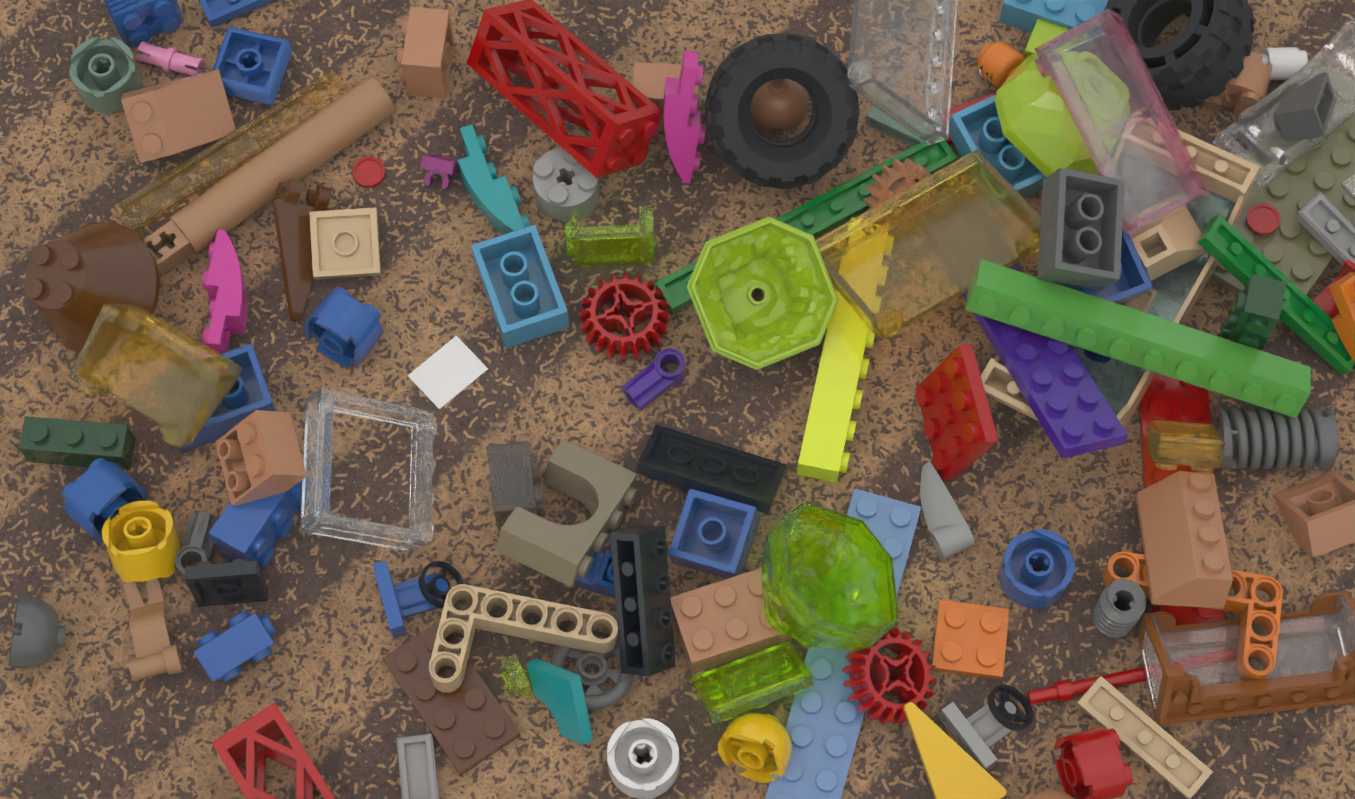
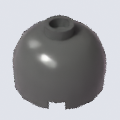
M32 597L17 598L8 666L35 668L44 665L52 658L56 647H63L65 626L59 625L57 612L47 602Z

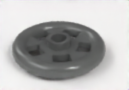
M593 631L592 633L598 639H606L610 636L598 631ZM619 640L615 648L605 654L592 652L584 655L582 650L558 646L550 661V664L564 669L566 659L576 660L573 673L581 676L583 686L589 687L584 694L586 706L589 710L602 709L617 703L629 691L634 679L633 674L621 673V664L620 667L610 670L609 663L606 660L609 657L616 656L620 664ZM593 668L598 673L596 675H589L586 673V670ZM607 679H610L615 686L603 693L599 686L603 685Z

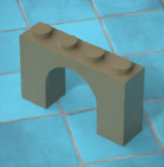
M563 439L548 460L543 484L580 501L589 510L592 517L580 524L561 525L516 506L500 530L496 552L567 586L573 587L579 576L586 577L594 560L592 558L594 553L600 554L603 551L609 537L607 534L609 530L615 531L618 528L623 517V508H630L634 503L638 493V489L634 488L637 473Z

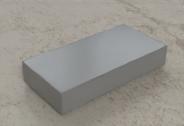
M433 734L396 738L402 799H439Z

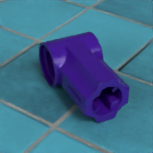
M663 349L656 355L654 362L624 384L621 389L632 405L639 411H642L668 389L681 385L686 377L684 356L677 349ZM668 363H674L679 366L678 370L673 373H666L662 368Z

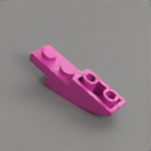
M684 50L679 79L666 77L664 129L669 154L675 169L683 183L690 184L692 172L699 171L701 152H696L698 144H704L706 124H700V110H697L698 94H693L695 85L701 86L703 66L698 65V52Z
M224 229L217 230L215 242H211L209 245L208 256L210 266L209 270H204L202 276V287L204 290H207L210 298L209 316L211 319L210 327H205L203 332V346L208 348L210 357L228 352L231 333L245 334L248 302L246 286L236 251Z

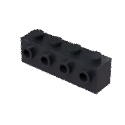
M636 524L611 532L621 673L652 676L675 667L676 650L673 639V613L671 611L670 577L667 559L668 544L665 526Z

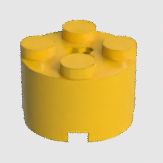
M135 501L118 509L119 514L112 520L109 516L103 525L102 537L112 566L123 582H145L159 577L167 578L175 572V557L181 549V543L171 513L167 509L165 511L159 508L158 503L152 501Z

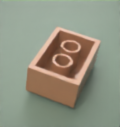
M770 565L670 597L673 622L691 674L792 641L793 628Z

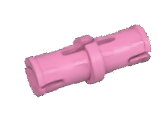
M144 41L138 47L137 51L145 52L136 55L138 62L162 67L164 72L172 73L176 71L193 76L204 71L199 69V66L205 67L204 59L179 53V50L169 47L165 49Z

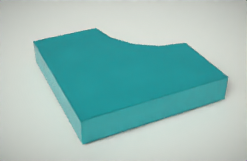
M537 658L528 662L527 668L533 695L540 699L551 711L558 724L561 736L582 745L593 740L581 676Z

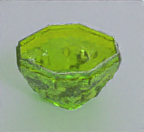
M806 503L805 505H798L771 528L768 543L763 551L761 586L764 594L765 616L769 625L775 631L789 635L807 647H828L838 651H858L871 647L896 624L899 614L893 559L863 520Z

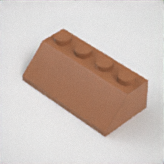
M1178 471L1137 492L1136 503L1151 604L1223 609L1233 577L1214 473Z

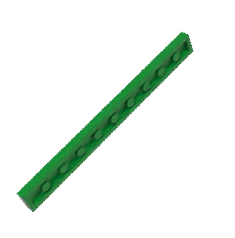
M938 133L776 218V220L813 235L815 239L851 220V217L855 218L866 212L870 208L864 202V199L871 196L866 187L875 184L876 181L872 178L873 174L879 176L883 174L882 165L885 164L887 167L892 168L893 160L897 159L903 163L907 158L914 163L918 162L927 169L926 172L934 176L957 163V156L942 134ZM697 261L655 282V288L663 291L662 299L668 301L669 310L672 314L693 303L687 289V284Z

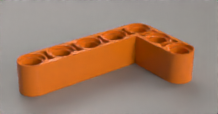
M1131 552L1115 553L1109 559L1102 574L1105 585L1109 586L1113 580L1117 579L1132 580L1139 584L1145 596L1150 598L1144 555ZM1113 567H1124L1128 571L1129 577L1121 578L1117 576L1113 571ZM1231 570L1233 577L1231 587L1235 592V596H1227L1223 609H1212L1241 613L1236 672L1243 681L1265 679L1276 664L1283 596L1282 587L1275 578L1270 576ZM1261 590L1266 592L1270 597V602L1260 601L1255 591ZM1252 624L1263 626L1267 636H1259L1254 633ZM1248 658L1258 659L1263 665V671H1257L1250 667Z

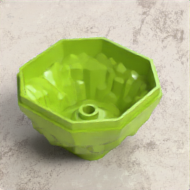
M766 217L706 241L687 284L688 292L712 351L755 370L820 345L839 300L814 236L772 217ZM755 288L763 292V298L760 301L753 300L751 296Z

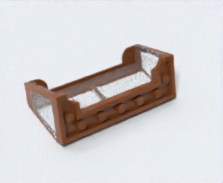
M1348 591L1321 594L1312 603L1309 611L1282 613L1280 616L1275 667L1265 679L1250 681L1241 680L1236 672L1241 618L1176 625L1174 616L1168 612L1157 611L1142 614L1138 640L1152 708L1159 726L1355 703V604ZM1252 624L1254 633L1259 636H1267L1263 626ZM1248 658L1250 667L1257 671H1263V665L1258 659Z

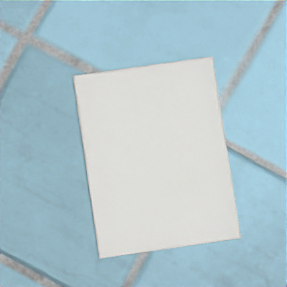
M455 336L411 372L408 377L440 409L488 370V368Z

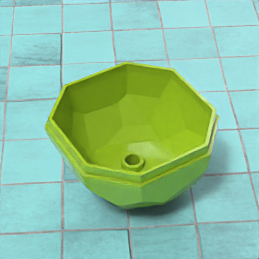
M1073 51L1037 52L1027 57L996 91L997 95L994 97L1003 135L1046 177L1059 168L1101 175L1111 164L1119 145L1120 137L1130 122L1131 105L1129 103L1130 94L1128 88L1097 56L1090 52H1083L1081 54Z

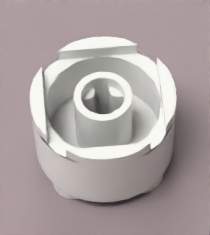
M650 718L629 721L619 726L612 734L607 746L608 770L613 783L624 794L638 799H653L666 792L675 782L680 767L679 746L673 732L663 723ZM646 753L650 754L649 763L645 761L642 764L637 763V755L644 757Z

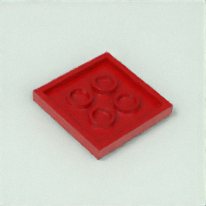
M972 344L959 345L915 388L916 402L921 408L924 419V432L926 437L929 438L933 453V466L938 471L943 482L956 479L999 441Z

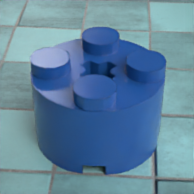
M336 287L333 292L327 294L303 326L304 334L308 340L313 336L320 343L316 347L319 352L345 367H349L351 363H355V367H358L383 334L382 326L378 321L381 317L380 312L370 304L362 305L353 299L345 289Z
M98 458L91 463L88 470L77 481L69 483L64 488L62 497L66 500V514L97 542H104L102 539V529L109 516L112 520L119 514L118 509L128 503L141 500L147 501V492L116 463L106 461L104 458Z
M1034 529L1017 535L1007 546L1000 564L999 579L1001 589L1012 601L1023 607L1032 609H1046L1064 595L1075 571V562L1069 550V545L1061 536L1045 529ZM1035 565L1041 568L1039 573L1032 570Z

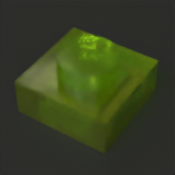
M516 654L502 659L505 671L501 672L500 675L507 691L515 690L519 699L532 694L531 686Z

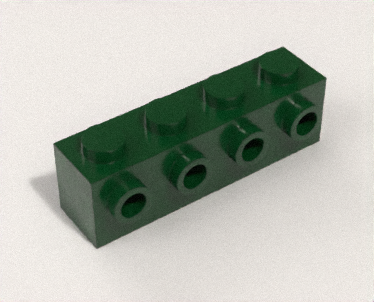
M1252 274L1244 291L1238 292L1235 305L1231 306L1228 318L1224 320L1221 331L1216 336L1262 351L1279 321L1287 283Z

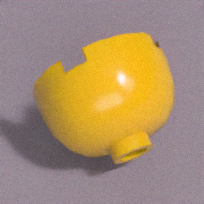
M747 713L734 719L725 730L718 743V753L728 766L733 762L747 769L740 773V775L758 783L775 782L777 777L771 780L772 774L782 777L790 763L792 756L791 737L785 727L774 716L762 713Z

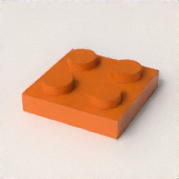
M939 599L932 664L936 665V667L932 671L1002 680L1009 609Z

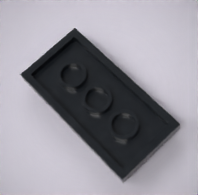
M656 424L637 463L636 473L652 480L679 486L684 490L689 491V489L754 506L759 512L769 514L784 478L787 464Z

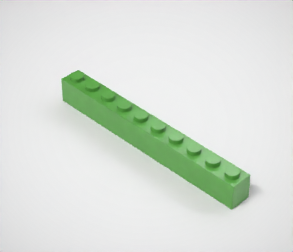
M980 259L970 281L965 307L966 311L1294 418L1298 416L1310 396V366L1066 286L1039 280L1035 276Z

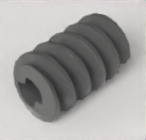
M1113 580L1103 590L1093 610L1092 619L1096 629L1108 638L1118 639L1130 634L1146 609V596L1143 589L1132 580Z

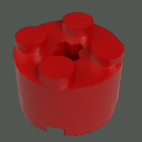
M1096 727L1060 737L1056 740L1055 750L1061 749V758L1055 760L1057 773L1064 792L1073 798L1117 799L1125 794L1126 786L1133 783L1131 769L1127 763H1123L1119 751L1120 739L1115 729L1106 730L1103 727Z

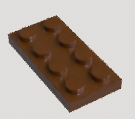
M438 621L382 659L458 774L462 776L520 737V733L469 658L463 681L458 689L448 693L441 692L433 686L429 672V663L440 623ZM452 633L445 639L449 644H458ZM444 666L438 670L437 675L441 678H450L456 670L451 666Z

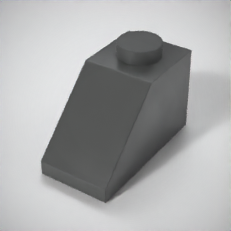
M1327 72L1316 75L1281 98L1277 111L1274 112L1273 120L1277 131H1281L1285 143L1324 136L1337 100Z

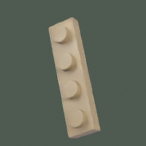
M1102 676L1097 679L1078 701L1077 705L1106 730L1115 729L1122 744L1185 798L1191 799L1213 773L1210 768Z

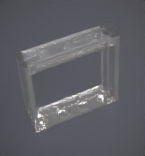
M324 388L306 399L303 459L307 477L303 479L300 532L412 552L430 544L434 534V525L431 522L432 505L435 499V492L432 489V474L436 464L433 457V441L436 436L434 412ZM334 411L411 427L409 529L330 514Z

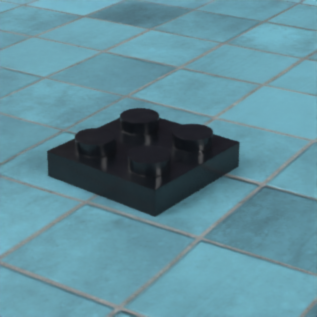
M237 558L230 563L216 564L212 561H201L193 566H185V581L198 607L268 601V587L257 560Z

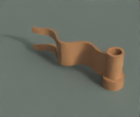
M159 579L146 581L148 605L146 606L136 583L122 581L130 610L129 627L136 654L135 659L128 660L132 680L136 681L167 672L169 675L184 672V664L179 646L177 644L171 646L165 621V602Z

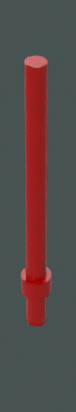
M1233 648L1172 660L1169 663L1171 666L1182 665L1184 672L1235 662L1236 655ZM1160 663L1151 665L1153 679L1161 678L1163 671ZM1144 667L1101 675L1113 687L1147 681ZM1100 676L1070 682L1068 679L1053 682V686L1027 691V699L1030 705L1057 700L1058 703L1073 700V696L1085 694Z

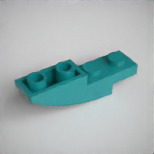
M472 124L460 128L462 143L467 157L457 160L459 172L476 206L484 217L503 235L530 226L527 215L519 214L517 206L521 205V200L516 186L509 187L506 176L498 178L493 162L486 163L483 154L488 153L483 135L476 136Z

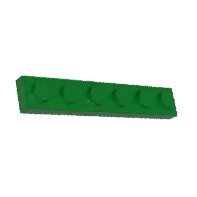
M1217 215L1211 218L1197 243L1245 287L1252 274L1286 282L1287 285L1279 318L1341 376L1351 372L1355 362L1342 343L1333 325L1332 318L1222 216Z

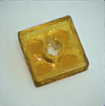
M1149 420L1147 422L1149 427L1146 429L1148 434L1146 435L1147 441L1145 444L1151 459L1156 463V467L1164 470H1176L1178 465L1192 466L1191 469L1194 471L1210 473L1213 472V467L1220 468L1223 465L1221 460L1224 459L1222 453L1225 452L1223 446L1226 444L1214 424Z

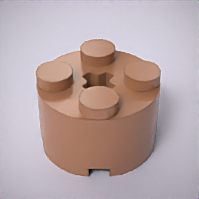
M1251 51L1250 56H1245L1243 60L1244 69L1237 78L1233 77L1225 85L1227 88L1217 97L1213 95L1204 100L1205 103L1202 105L1213 110L1224 106L1233 108V112L1238 116H1253L1254 110L1260 109L1264 105L1272 72L1271 62L1269 61L1267 65L1262 62L1263 56Z

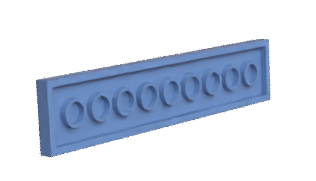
M854 488L785 728L791 737L792 756L790 763L782 777L772 774L771 780L776 777L777 779L775 782L770 781L765 799H841L865 711H856L859 701L849 700V695L853 693L852 688L843 686L844 682L850 679L849 675L841 670L845 666L851 665L844 656L854 651L851 645L854 641L861 640V636L864 633L873 632L880 627L888 629L921 511L920 506ZM879 648L877 650L880 654L882 652V648Z

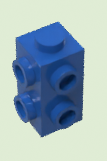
M244 610L228 621L231 627L226 631L218 634L216 629L197 640L200 647L194 651V654L212 682L218 678L226 682L242 672L239 665L251 658L256 663L273 652L269 646L276 641L272 635L277 630L266 614L260 617L257 611L249 615Z

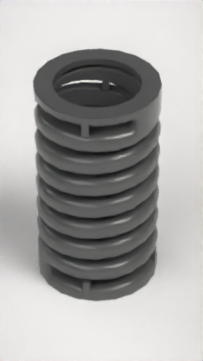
M1216 407L1213 413L1211 436L1213 465L1216 469H1244L1248 466L1250 469L1256 470L1261 466L1264 470H1269L1274 466L1277 470H1283L1287 466L1290 470H1296L1300 466L1303 470H1310L1312 468V470L1330 471L1335 464L1338 447V429L1332 409L1311 408L1307 411L1302 408L1296 418L1261 407L1255 410L1245 407L1241 411L1236 407H1231L1229 410L1228 408Z

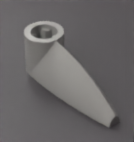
M930 461L922 466L920 482L922 511L931 540L939 556L944 560L974 546L975 540L968 524L932 463Z

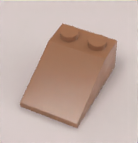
M219 69L123 93L121 97L140 163L170 156L237 133Z

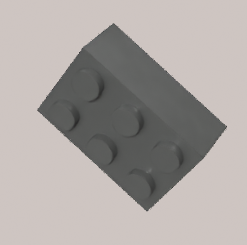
M1059 168L1043 180L1037 279L1096 290H1103L1120 280L1125 180L1065 168Z

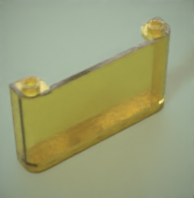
M976 149L815 241L833 287L876 337L885 338L895 335L900 329L968 291L970 281L980 259L1008 268L1030 254L1039 252L1041 216Z

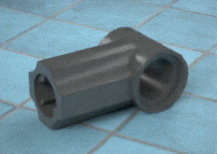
M200 511L198 513H191L182 548L175 557V564L180 578L186 585L185 566L193 561H211L215 543L209 532L219 518L210 513Z

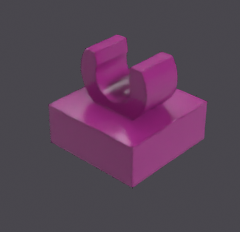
M432 153L422 155L420 168L429 170L424 177L425 185H431L434 175L439 174L443 178L442 189L449 188L452 182L451 175L459 173L457 161L459 159Z

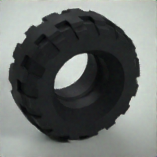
M1109 0L1103 11L1105 20L1099 24L1098 44L1102 54L1100 58L1126 85L1130 97L1146 107L1151 105L1158 110L1179 111L1182 106L1194 108L1204 104L1206 98L1213 95L1217 97L1227 89L1225 85L1233 77L1237 78L1244 69L1243 60L1245 56H1250L1254 43V36L1252 34L1255 31L1253 10L1249 6L1248 0ZM1191 12L1187 26L1174 40L1153 48L1156 39L1168 24L1176 18Z
M790 33L758 36L739 45L730 52L723 62L719 64L712 76L705 102V120L709 137L724 163L737 175L751 183L762 187L793 189L797 186L811 184L822 179V176L833 168L835 169L844 159L846 152L854 142L860 116L859 99L855 84L841 60L827 47L817 41ZM775 79H789L799 83L808 92L812 102V115L807 127L796 137L784 141L772 140L760 134L754 127L750 117V105L754 94L762 85Z

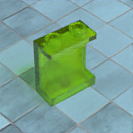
M652 205L639 206V224L580 227L578 210H571V221L565 222L567 256H574L575 267L654 264Z

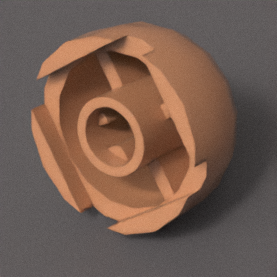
M775 79L765 83L756 91L750 105L751 121L756 126L767 131H771V129L790 130L798 125L807 113L808 92L799 83L789 79Z

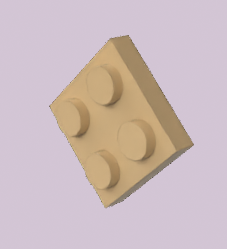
M376 207L309 212L314 280L381 275L378 212Z

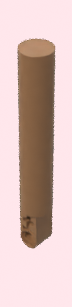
M368 76L169 218V222L146 237L144 244L147 246L151 256L156 259L159 277L191 254L197 255L208 247L211 242H215L218 229H224L226 233L278 197L277 188L279 183H288V179L300 181L396 112L395 106L380 83L372 76ZM166 243H169V244L172 245V246L175 245V247L172 248V249H169V247H167V246L164 247V245H165Z

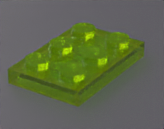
M790 641L691 677L694 690L713 724L731 720L738 714L754 708L765 707L772 701L788 695H797L804 689L814 686L810 671Z

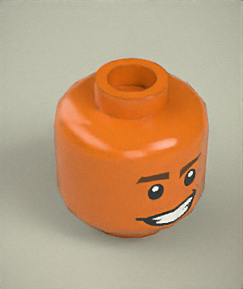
M1004 41L988 43L978 54V73L991 85L999 89L1025 58L1023 54Z

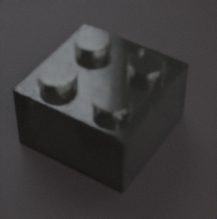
M523 441L486 446L493 511L498 533L500 534L502 526L516 506L540 517H545L537 452L530 453L529 442Z

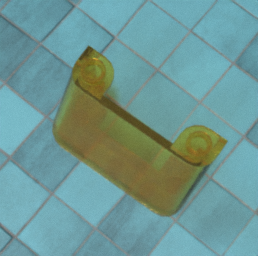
M104 304L68 378L79 384L78 389L88 395L97 396L98 393L111 394L161 424L159 431L164 434L162 439L173 446L182 447V445H190L236 383L242 368L222 354L138 306L131 304Z

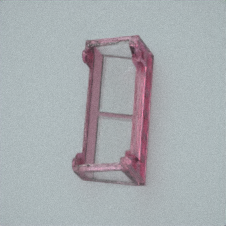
M1107 9L1035 48L1039 57L1035 59V64L1044 78L1049 76L1055 82L1100 175L1125 180L1122 225L1125 233L1133 234L1211 198L1121 15Z

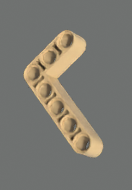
M459 584L451 588L446 596L429 663V672L433 686L437 690L450 693L458 689L464 678L475 629L605 654L612 651L618 642L617 622L611 615L604 612ZM461 599L469 600L472 603L471 607L464 611L455 609L454 605ZM496 606H501L507 610L506 614L500 618H494L488 613ZM530 613L538 614L542 618L535 625L526 624L523 619ZM565 620H570L577 626L573 631L563 632L558 628V625ZM600 627L611 631V635L606 639H598L592 633ZM451 633H460L464 636L463 640L458 644H449L445 641L446 637ZM444 666H451L456 670L450 678H441L437 675V672Z

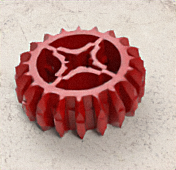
M627 272L623 274V279L617 280V277L612 273L609 283L599 279L597 282L599 289L590 287L588 290L589 298H583L581 301L582 308L584 309L580 310L579 319L583 321L580 324L581 332L587 334L586 342L589 345L596 343L595 351L598 354L607 349V358L610 360L614 357L615 353H620V360L623 362L627 358V353H632L633 358L638 360L640 358L639 350L641 349L650 355L652 353L651 344L660 346L662 343L660 335L668 333V326L666 324L670 322V313L666 311L669 309V303L667 300H662L663 291L661 289L653 290L654 282L652 280L642 284V276L640 274L634 280L629 279ZM626 297H633L640 301L633 302ZM614 299L615 303L612 308L605 310L604 314L598 315L601 308L607 302ZM620 307H622L624 314L629 318V326H627L626 320L621 315ZM652 317L648 326L643 331L635 334V327L645 322L646 318ZM617 331L620 332L624 337L610 334L609 332Z
M880 627L873 632L864 633L861 636V640L854 641L851 645L854 651L844 656L851 665L845 666L841 671L849 675L850 680H846L843 684L845 687L852 688L853 693L849 695L848 699L859 701L856 711H867V719L876 720L879 718L882 724H889L891 722L899 724L907 719L904 712V705L906 703L912 702L920 710H924L928 706L925 699H929L934 695L928 686L935 684L937 681L929 675V671L934 670L936 665L927 664L926 658H928L931 652L927 650L920 651L923 640L916 639L911 641V632L904 631L900 633L899 628L896 627L888 629ZM879 648H886L896 653L897 656L890 659L887 655L882 656L877 650ZM889 692L892 696L897 695L901 701L895 704L881 696Z

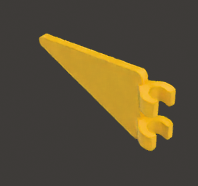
M909 702L904 705V712L935 799H1001L1006 795V789L914 703Z

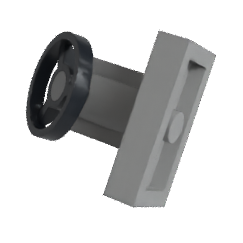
M1002 684L996 686L989 693L988 704L967 719L954 702L941 710L939 719L960 747L988 772L998 760L989 748L1010 732L1026 729L1033 721V709L1028 699L1019 690ZM1001 691L1000 703L995 699V693ZM1009 694L1022 704L1026 715L1019 711L1017 704L1010 699ZM1013 721L1023 722L1025 724H1016Z

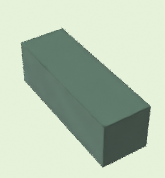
M878 100L874 102L866 117V125L912 147L927 139L931 127Z

